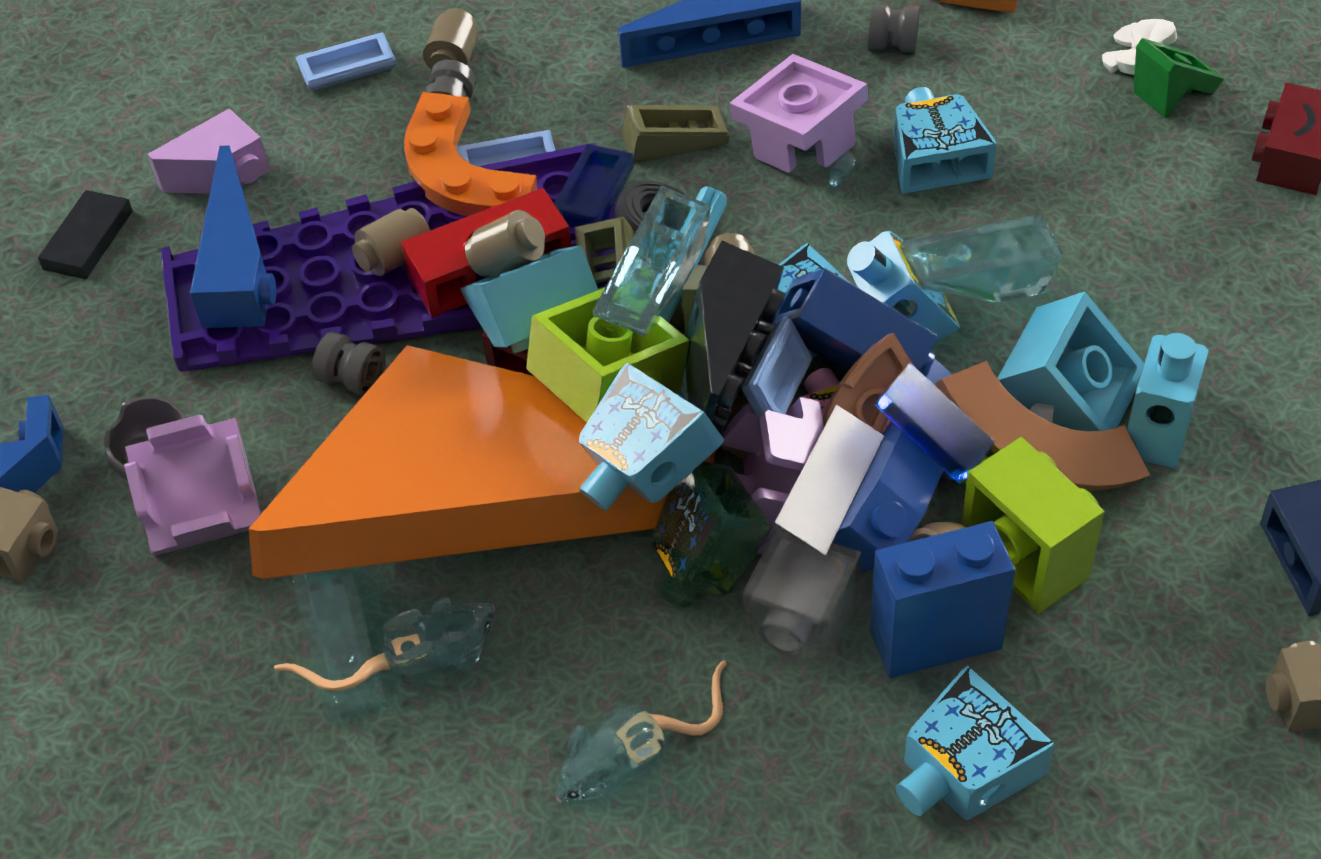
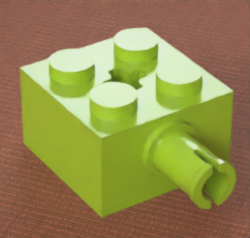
M618 282L532 315L526 369L585 422H588L626 362L672 392L680 393L689 339Z
M967 436L958 438L945 467L951 469L966 483L961 525L970 527L993 521L1015 567L1012 589L1039 614L1090 578L1105 511L1099 506V503L1089 491L1082 488L1079 489L1058 470L1055 462L1046 453L1038 452L1022 437H1019L989 458Z

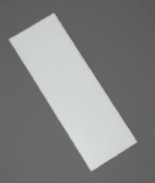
M836 405L775 523L826 555L884 435Z

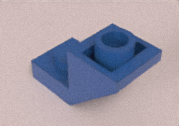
M49 395L27 398L26 420L20 421L18 425L19 440L0 443V487L16 492L28 490L35 493L62 468L64 426Z

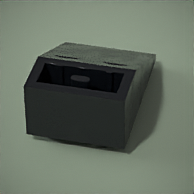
M721 241L699 282L685 336L689 339L685 364L688 402L705 412L721 436H723L732 417L734 409L731 407L736 397H742L744 394L741 388L753 367L757 355L761 352L771 330L775 327L773 323L779 314L786 296L785 292L778 290L784 270L783 266L725 241Z

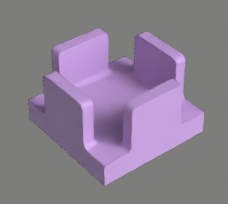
M792 54L729 103L731 119L749 127L753 154L756 159L789 173L797 166L794 146L806 151L815 144L817 163L827 168L855 145L854 112L869 100L867 83Z
M799 397L786 414L767 410L759 419L751 405L746 404L729 422L722 436L724 439L722 445L750 452L743 460L745 475L736 473L752 497L750 504L744 514L748 513V515L743 517V522L738 530L744 531L745 528V532H750V522L752 526L755 524L753 514H751L747 525L746 522L752 510L751 507L755 503L771 524L767 534L757 547L756 553L769 556L778 555L796 537L776 524L775 521L824 429L820 402ZM714 469L708 476L713 517L717 518L719 517L717 513L725 512L722 515L723 522L734 525L744 502H747V498L743 497L738 509L735 511L742 497L734 494L736 502L732 500L729 506L731 501L729 497L733 495V493H730L725 503L717 510L730 472ZM756 524L754 526V539L757 533Z
M196 415L146 429L148 441L125 447L129 463L124 464L135 512L137 518L145 527L150 550L154 556L249 531V527L261 515L236 418L207 424L203 415Z

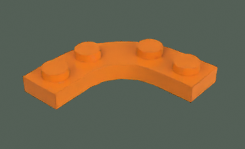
M423 92L405 132L404 151L411 179H415L425 190L426 198L443 209L468 217L538 190L536 175L485 169L470 164L458 155L457 144L471 113L469 97Z

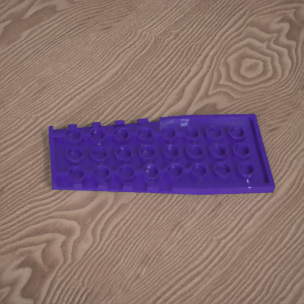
M596 143L479 166L490 170L536 175L538 189L544 188L569 225L572 247L576 246L575 227L613 219L616 204ZM415 181L392 187L394 197L369 203L368 196L365 194L346 199V210L320 216L318 208H312L298 212L300 222L270 229L268 220L253 224L266 273H272L276 283L274 305L267 306L264 326L202 328L190 295L199 248L172 255L170 246L162 248L161 260L172 354L178 371L184 372L315 352L321 339L331 331L351 337L353 343L358 345L362 342L372 344L482 327L468 304L431 318L408 278L405 264L380 277L372 271H364L355 260L352 252V245L355 244L354 235L357 230L397 209L404 211L410 208L416 209L426 220L430 231L467 216L450 212L426 198L425 190ZM615 249L598 252V256L616 253ZM612 264L598 267L597 272L615 269L617 266ZM635 265V282H637L639 274ZM475 273L476 281L486 278ZM615 279L597 283L596 285L597 288H603L616 284L618 281Z

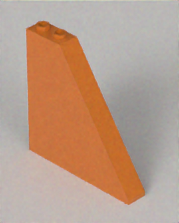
M407 345L249 527L252 575L267 579L656 529L659 528V525L662 527L664 522V527H671L681 512L676 510L679 498L673 494L667 501L668 493L659 502L650 503L632 489L626 487L607 511L602 510L579 490L580 486L598 466L579 444V435L587 422L540 380L532 375ZM717 449L685 477L692 488L695 489L696 494L701 475L708 476L713 469ZM685 481L683 485L681 482L676 490V493L679 491V496L682 494L683 499L686 496L683 503L686 502L689 493L691 494L692 492L691 488L688 492V484L685 488ZM696 496L689 502V507L693 505ZM676 501L675 506H674L675 513L672 511V512L669 514V511H670V509H671L670 503L673 505L674 502Z

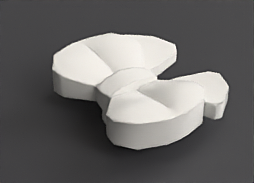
M1148 19L1122 27L1113 35L1114 40L1120 45L1131 47V49L1102 54L1103 65L1111 73L1120 70V72L1134 75L1136 45L1141 38H1145L1167 46L1174 43L1177 39V33L1173 22L1163 19Z

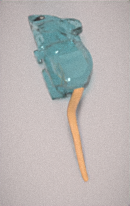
M444 596L433 603L431 612L422 615L418 609L404 611L383 624L384 653L366 661L353 676L344 680H327L296 664H278L274 666V669L276 671L294 672L318 688L329 691H344L354 688L367 680L371 675L386 670H391L397 678L407 684L427 682L438 676L451 663L454 664L459 672L465 674L474 668L480 659L482 645L488 636L494 619L495 608L490 603L476 604L465 601L458 602L452 606L449 598Z
M723 660L719 663L712 676L713 709L711 717L706 722L699 725L688 724L667 716L649 714L641 707L633 704H623L607 714L592 734L588 727L578 725L568 742L566 761L556 791L557 801L566 803L573 800H592L602 794L607 799L615 797L623 781L627 778L633 780L642 778L661 761L665 750L662 730H670L691 736L703 735L711 731L719 723L723 715L720 677L727 665L726 661Z

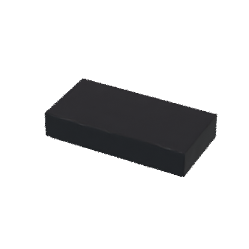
M85 190L38 256L42 269L87 279L133 212L129 199Z

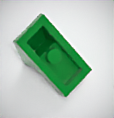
M1141 38L1136 45L1134 93L1164 118L1171 114L1185 93L1191 94L1193 90H1198L1213 95L1224 80L1223 77L1190 52L1145 38Z

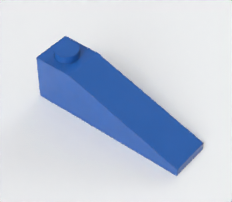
M682 0L618 27L622 68L800 36L801 0Z
M230 145L219 146L190 295L202 328L264 326L267 306L274 305L276 300L275 278L272 273H266Z
M935 359L928 362L920 375L923 382L909 392L882 434L884 438L830 545L831 549L859 572L874 569L875 550L908 542L925 514L960 433L961 427L943 405L933 387L940 379L952 374Z

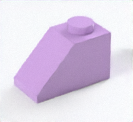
M227 109L147 155L157 185L164 193L210 194L219 146L230 145L242 187L255 182L260 176L270 171L261 137L232 110Z

